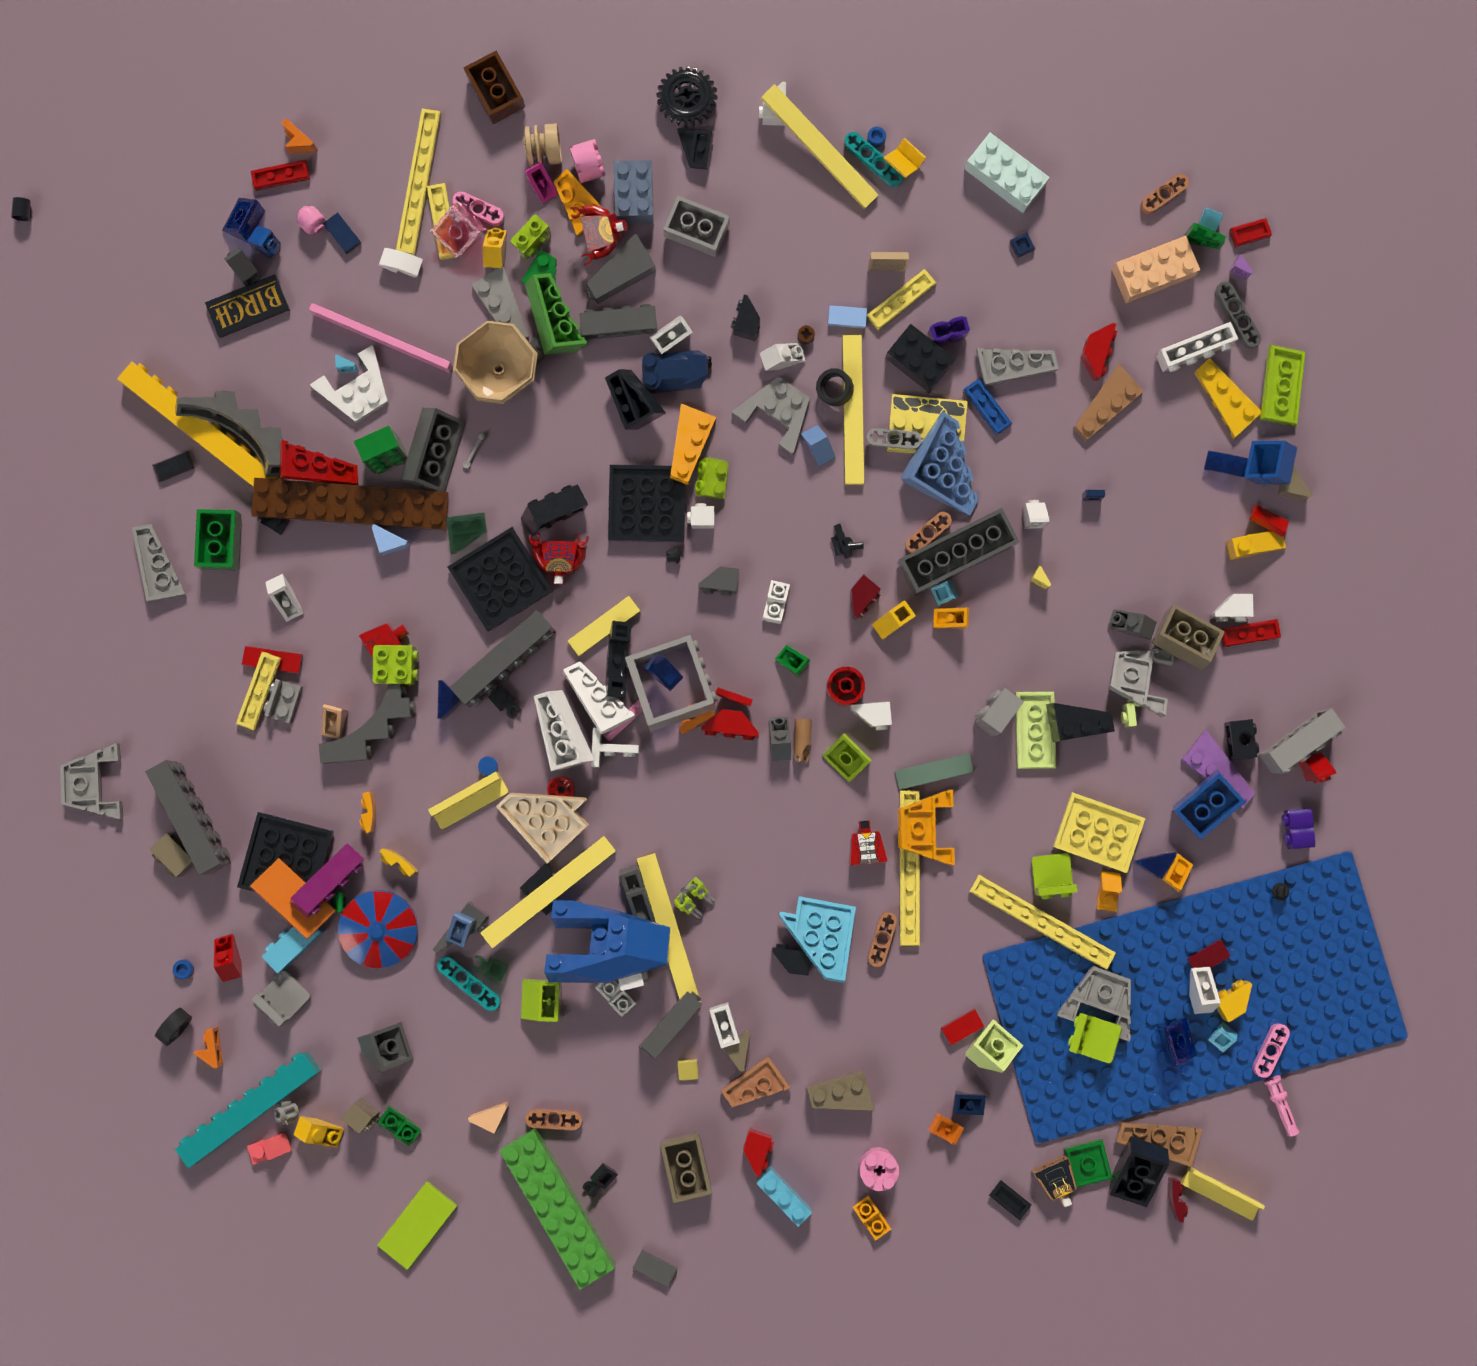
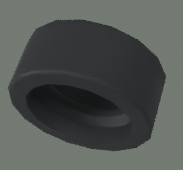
M831 368L819 376L816 382V391L820 399L826 404L841 406L851 399L854 384L849 375L843 370ZM833 377H840L845 382V390L837 398H830L825 393V385Z
M179 1007L161 1024L155 1033V1037L165 1046L170 1045L186 1029L192 1020V1016Z

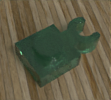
M476 955L475 958L481 961V965H472L471 968L476 971L485 970L483 973L484 977L501 983L509 964L492 957L487 962L483 956Z

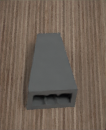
M637 234L633 235L587 282L588 290L586 292L591 301L595 299L596 303L599 304L656 272L655 265Z
M687 991L639 1046L653 1059H656L702 1005L699 1002L701 998L693 991L691 993Z

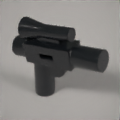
M841 524L834 525L837 540L834 536L831 537L835 557L843 554L844 559L852 557L850 550L864 549L863 542H853L852 538L845 537Z

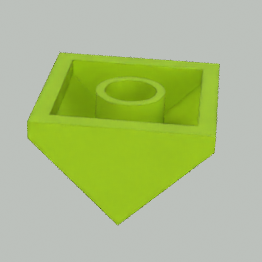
M845 733L822 755L848 782L872 761Z

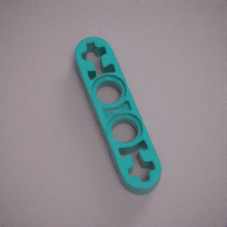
M849 132L845 136L844 146L851 154L888 186L895 188L901 185L903 176L883 159L884 155L856 132ZM849 139H851V140L856 139V144L852 143V144L850 145V144H849V141H850ZM867 149L871 151L872 155L869 158H864L861 152ZM883 162L886 167L883 170H878L875 164ZM898 175L897 180H891L892 176Z
M445 956L439 959L437 963L438 970L488 1011H493L500 1006V996L454 958ZM449 960L451 962L449 964L450 967L455 969V967L457 966L459 969H457L451 976L449 973H451L452 971L449 968L445 970L443 969V961L446 962ZM458 972H464L467 975L465 982L460 983L457 981L456 975ZM474 984H479L482 987V992L479 995H475L471 991V987ZM486 990L489 992L486 995L487 997L496 998V1006H488L489 1001L486 998H483V1000L479 999L485 994Z

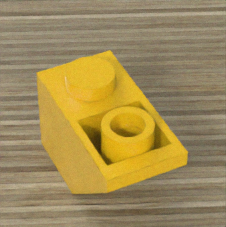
M499 228L488 229L482 246L483 267H503L507 230Z
M904 600L875 621L872 626L881 639L884 640L914 619L916 615Z
M1238 980L1232 984L1231 989L1227 991L1224 989L1218 992L1221 1003L1216 1009L1224 1021L1230 1022L1246 1012L1252 988L1251 982Z
M300 1116L293 1135L304 1143L338 1148L344 1128L317 1118Z

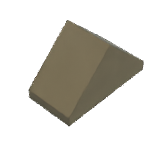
M1294 466L1290 484H1280L1278 495L1305 501L1313 495Z
M749 1030L744 1031L738 1036L740 1043L724 1047L731 1060L741 1072H744L750 1037Z

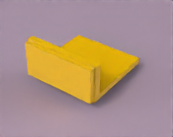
M903 138L898 147L884 156L883 159L906 178L920 168L926 156L907 139Z

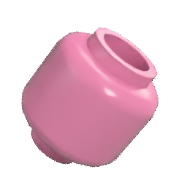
M304 206L297 213V223L307 234H319L324 230L325 217L316 207Z

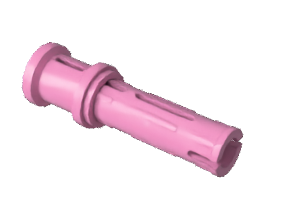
M1277 1075L1267 1078L1263 1082L1267 1085L1271 1094L1270 1100L1275 1102L1287 1136L1291 1137L1299 1134L1286 1100L1288 1094L1283 1090L1280 1082L1281 1076Z

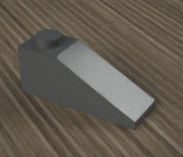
M468 902L460 912L476 919L470 935L479 929L482 931L489 922L486 920L489 915L472 902ZM448 930L433 948V951L438 952L453 944L446 940Z

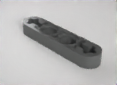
M1221 282L1215 289V296L1232 323L1243 346L1247 349L1256 348L1261 342L1259 331L1232 284ZM1222 288L1228 290L1226 294L1221 293L1220 291L1222 290ZM1230 303H1235L1238 306L1237 312L1229 310ZM1239 319H1244L1247 322L1246 328L1238 326ZM1248 329L1251 330L1249 333H1246L1245 335L1243 334ZM1250 337H1251V338L1254 337V338H1255V341H1254V343H1253V342H1250V343H1249V342H1248V339H1249Z

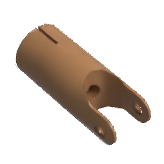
M795 719L794 759L796 762L802 761L807 763L810 760L812 719Z

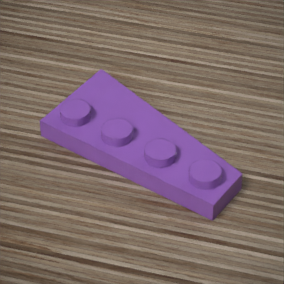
M1207 730L1203 731L1181 759L1204 779L1215 770H1218L1245 799L1246 802L1240 808H1244L1255 794Z

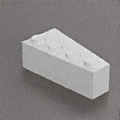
M563 690L548 691L535 695L534 700L551 771L567 769L595 761Z

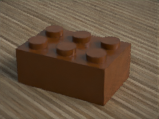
M497 50L463 67L468 81L492 124L525 108L523 97Z

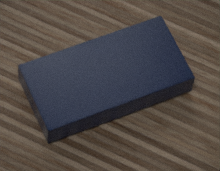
M338 212L325 221L324 226L346 254L361 244V241Z

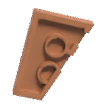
M766 1056L724 1087L721 1092L729 1104L735 1107L764 1096L791 1089V1087L770 1057Z

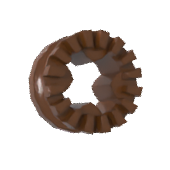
M808 325L802 326L798 331V340L802 344H809L813 341L815 336L814 329ZM805 330H808V333L811 334L807 339H804V335H801Z

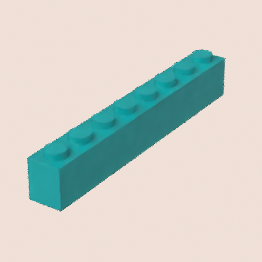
M297 1053L291 1058L292 1062L286 1066L284 1063L278 1067L273 1077L266 1076L258 1082L260 1084L258 1088L254 1090L252 1087L243 1093L244 1098L239 1102L237 1099L227 1105L228 1110L223 1114L219 1111L212 1116V1122L207 1126L203 1123L195 1129L196 1134L192 1137L187 1135L178 1142L180 1146L175 1151L187 1168L198 1163L319 1073L321 1069L310 1053Z

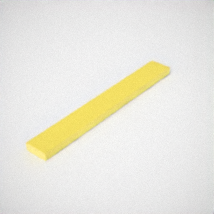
M775 84L761 97V100L864 209L878 196L874 189Z
M423 108L396 250L413 256L416 255L427 186L429 184L441 118L440 111Z
M843 335V371L849 375L854 384L851 399L843 404L845 485H864L862 335ZM843 380V392H844V390H845V382H844V380Z
M900 791V808L919 801V791ZM900 848V946H920V855Z
M603 836L483 930L481 935L493 949L615 853L616 850Z
M653 853L637 858L655 921L670 927L668 963L679 999L687 991L689 993L693 991L699 996L656 854Z
M980 875L977 876L969 891L1105 970L1108 969L1116 954L1114 951Z

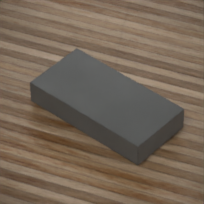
M642 1249L633 1269L668 1287L677 1267Z

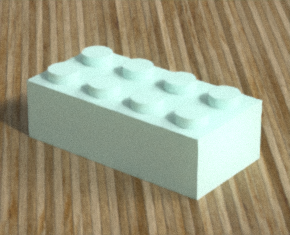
M991 132L967 160L964 168L1023 214L1043 190L1050 178Z

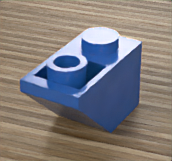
M260 226L255 228L247 240L252 248L270 259L278 253L281 244L271 230Z

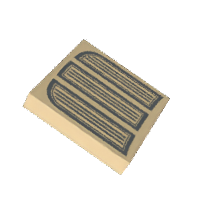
M871 252L868 271H905L909 260V253Z

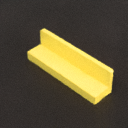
M494 772L433 806L428 811L432 817H435L439 827L445 829L506 795L509 791L499 772Z
M1188 1166L1181 1181L1182 1185L1252 1221L1258 1209L1264 1210L1265 1205L1190 1166Z

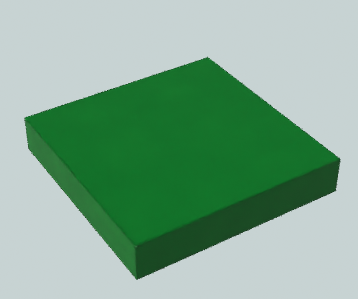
M1102 1139L1064 1148L1065 1155L1069 1158L1076 1188L1113 1179Z

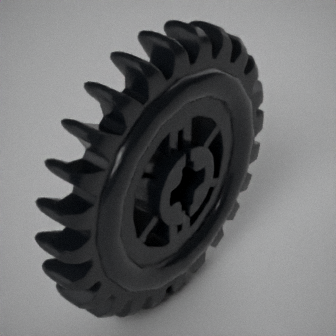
M689 66L686 67V70L679 67L678 72L672 69V75L666 73L667 79H661L663 85L658 86L660 92L656 96L660 99L657 100V104L661 105L660 112L665 111V118L671 115V123L677 119L678 126L681 121H684L685 127H687L688 121H691L692 126H695L696 119L702 124V116L708 120L707 112L713 114L711 106L716 107L714 100H717L718 96L714 93L717 92V88L711 87L714 85V81H708L710 75L703 76L704 70L697 72V67H694L693 70H690ZM689 83V86H680L682 84ZM695 85L698 89L694 90L691 86ZM678 88L679 93L674 94L675 89ZM700 97L699 102L696 103L695 98Z

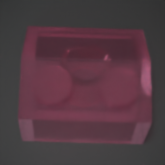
M460 201L452 205L430 232L458 259L480 239L488 228Z

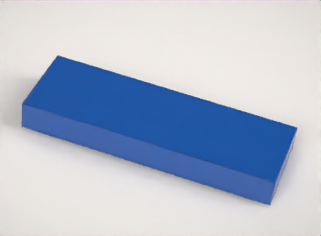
M977 379L963 389L966 396L996 436L1012 425V422L980 379Z

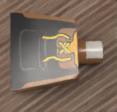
M1064 1155L1031 1170L1051 1201L1059 1199L1062 1207L1073 1204L1069 1193L1076 1191L1077 1188L1068 1157Z

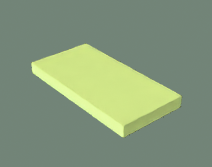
M1015 692V695L1024 701L1016 712L1017 769L1056 768V742L1052 741L1046 704L1055 703L1054 692Z

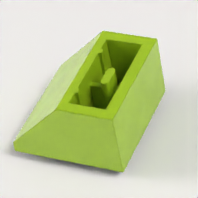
M523 979L521 1019L558 1022L560 1020L562 983L548 982V980Z

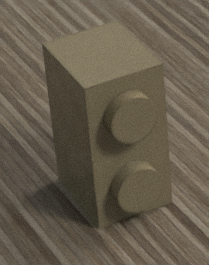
M173 833L164 834L149 849L153 853L152 857L157 862H162L167 867L165 870L172 877H182L194 865L183 843Z
M360 1098L351 1105L341 1120L360 1134L374 1126L378 1121L376 1116L379 1111L363 1098Z

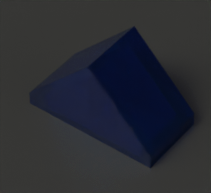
M654 654L642 667L643 670L670 692L683 679V676L666 657Z
M438 680L437 719L445 720L462 703L449 688L450 686L443 680Z
M1176 852L1163 853L1133 861L1135 865L1152 876L1162 879L1175 859Z

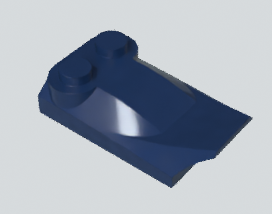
M700 350L663 354L648 353L642 359L643 384L651 394L700 389L704 380L708 377L707 354L702 353Z

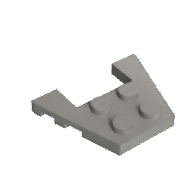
M777 377L735 408L732 414L746 423L755 409L758 408L784 425L789 430L778 446L793 455L810 397L782 378Z
M1159 648L1141 652L1140 650L1116 652L1109 689L1160 717H1165L1168 699L1148 695L1152 663L1172 666L1174 655L1165 650H1159Z
M112 744L87 756H82L60 765L62 805L122 819V801L102 802L100 773L101 762L120 761V744Z
M1092 966L1057 1011L1056 1015L1074 1021L1081 1002L1117 1015L1115 1024L1122 1027L1120 1038L1130 1042L1131 979Z

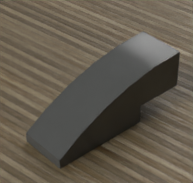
M638 864L619 870L632 914L656 923Z

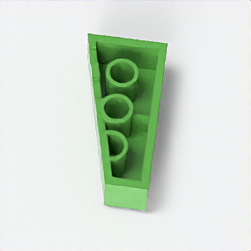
M550 273L533 275L525 283L544 355L578 352L587 342L584 337H581L577 323L573 322L568 306L563 303L562 295Z

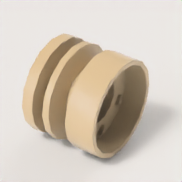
M545 124L544 133L541 134L538 125H534V134H532L530 126H525L523 137L524 149L530 167L535 165V157L538 158V163L542 162L543 164L544 156H547L549 165L561 164L562 153L558 124Z

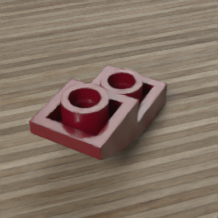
M1168 1177V1198L1172 1213L1176 1220L1184 1223V1217H1187L1188 1206L1186 1202L1179 1199V1196L1182 1195L1183 1186L1178 1179Z

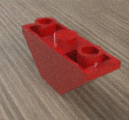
M1111 323L1090 334L1085 341L1080 358L1093 381L1097 382L1106 372L1105 360L1109 359L1112 348L1109 347L1111 341H1115L1118 332L1115 330L1116 323Z
M723 709L701 726V731H704L705 735L716 736V733L724 734L725 738L735 739V735L743 736V740L754 741V738L759 737V732L742 711Z

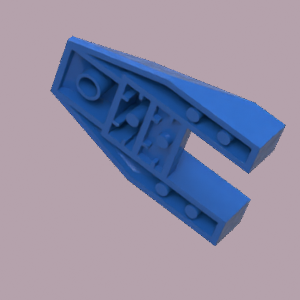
M553 900L551 919L555 928L592 929L589 955L546 954L544 973L548 982L609 983L668 965L670 927L611 908L577 901Z

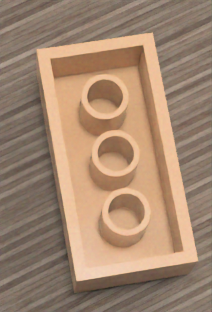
M1186 236L1116 262L1112 268L1125 303L1191 279L1200 271Z

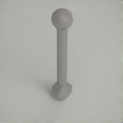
M484 433L479 434V439L468 460L463 462L464 468L469 469L471 467L470 462L482 440L486 438Z

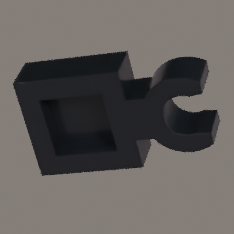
M502 684L488 696L499 711L506 709V714L511 719H514L511 715L512 709H517L518 712L522 711L519 706L512 704L515 698Z

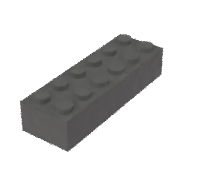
M1000 508L900 558L897 563L914 596L1016 546L1020 541L1003 509Z
M536 610L449 688L466 706L476 707L483 701L482 697L486 693L491 694L497 688V683L501 680L504 682L512 675L511 671L515 667L519 669L526 663L525 659L530 654L532 656L541 649L539 647L541 644L551 641L555 637L554 633L556 630Z
M165 760L145 771L198 874H212L230 864V854L226 848L222 847L219 833L213 830L210 816L204 813L202 809L204 807L203 802L193 792L195 790L194 785L190 780H187L184 766L176 761Z

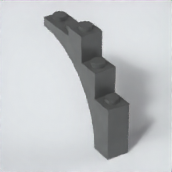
M215 391L214 397L176 398V416L200 418L229 429L254 450L263 465L266 476H280V441L283 439L281 428H261L258 410L238 409L235 391Z
M388 684L380 706L362 727L338 740L319 744L320 763L330 764L370 760V756L373 755V748L369 741L392 739L394 724L391 723V720L413 718V713H416L415 702H412L411 698H404V695H407V686L405 684Z

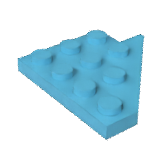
M799 896L796 914L779 912L778 917L825 980L845 982L856 907Z

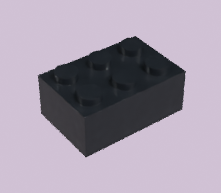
M912 324L906 328L885 357L886 360L928 393L931 392L955 360L952 355Z

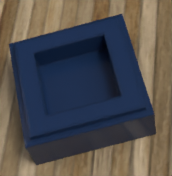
M1028 233L1010 240L1017 259L1035 250Z
M1085 490L1082 493V500L1101 501L1105 497V490Z

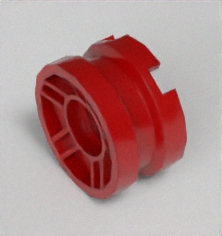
M560 776L549 782L547 793L548 795L574 797L575 786L570 779ZM563 786L565 791L560 794L557 789Z

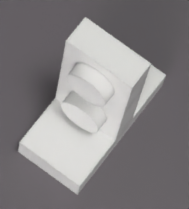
M593 728L592 755L595 761H591V767L600 768L601 752H604V756H616V753H623V757H635V754H639V745L601 744L602 735L597 728Z

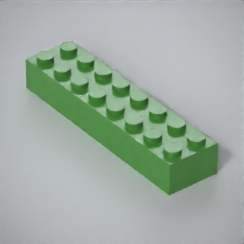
M533 1128L503 1146L499 1152L578 1288L581 1290L612 1271L616 1263L538 1129Z

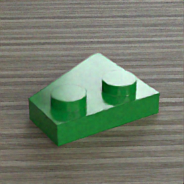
M1193 223L1184 234L1190 244L1220 249L1225 243L1226 236L1197 223Z
M539 250L521 280L522 284L525 285L533 275L547 273L552 275L556 283V258Z

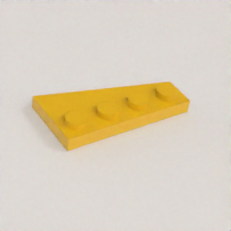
M1210 358L1194 372L1205 392L1212 399L1215 409L1217 408L1222 416V421L1231 431L1230 434L1233 439L1261 414V410Z

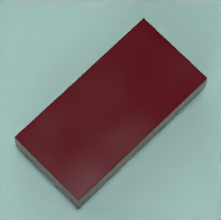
M1218 939L1186 958L1191 968L1210 967L1211 969L1231 955L1221 939Z

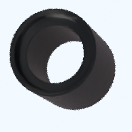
M14 197L12 200L11 218L18 221H29L31 201L22 197Z

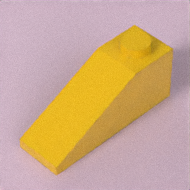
M1272 531L1236 537L1226 542L1230 560L1286 548L1284 536L1282 537Z

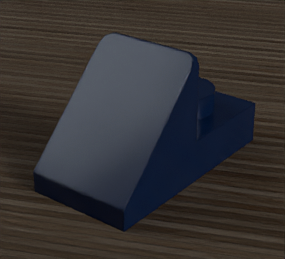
M955 1091L953 1114L984 1115L986 1095Z

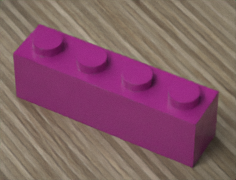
M346 843L290 898V903L306 918L310 915L315 916L322 907L320 905L324 901L329 902L335 896V891L339 887L342 889L350 881L348 878L353 873L356 875L362 870L364 858Z

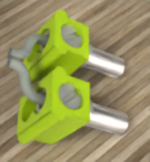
M694 877L686 888L683 887L680 890L681 893L673 903L681 911H685L688 915L692 913L696 918L700 919L703 914L695 908L696 905L684 890H688L694 897L697 896L701 900L704 898L710 904H713L712 901L715 902V899L708 894L705 885L697 877Z

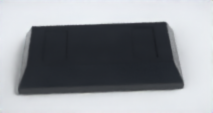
M188 451L152 465L159 483L195 468Z
M1002 1180L998 1182L989 1194L992 1199L1019 1220L1022 1219L1032 1205Z

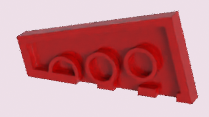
M283 439L280 441V478L334 484H358L357 465L337 458L326 457L323 453L317 451L315 453L306 450L303 446L289 444L288 441Z

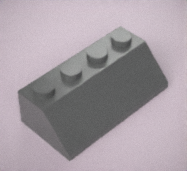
M422 407L401 480L429 490L444 492L465 421L437 408Z

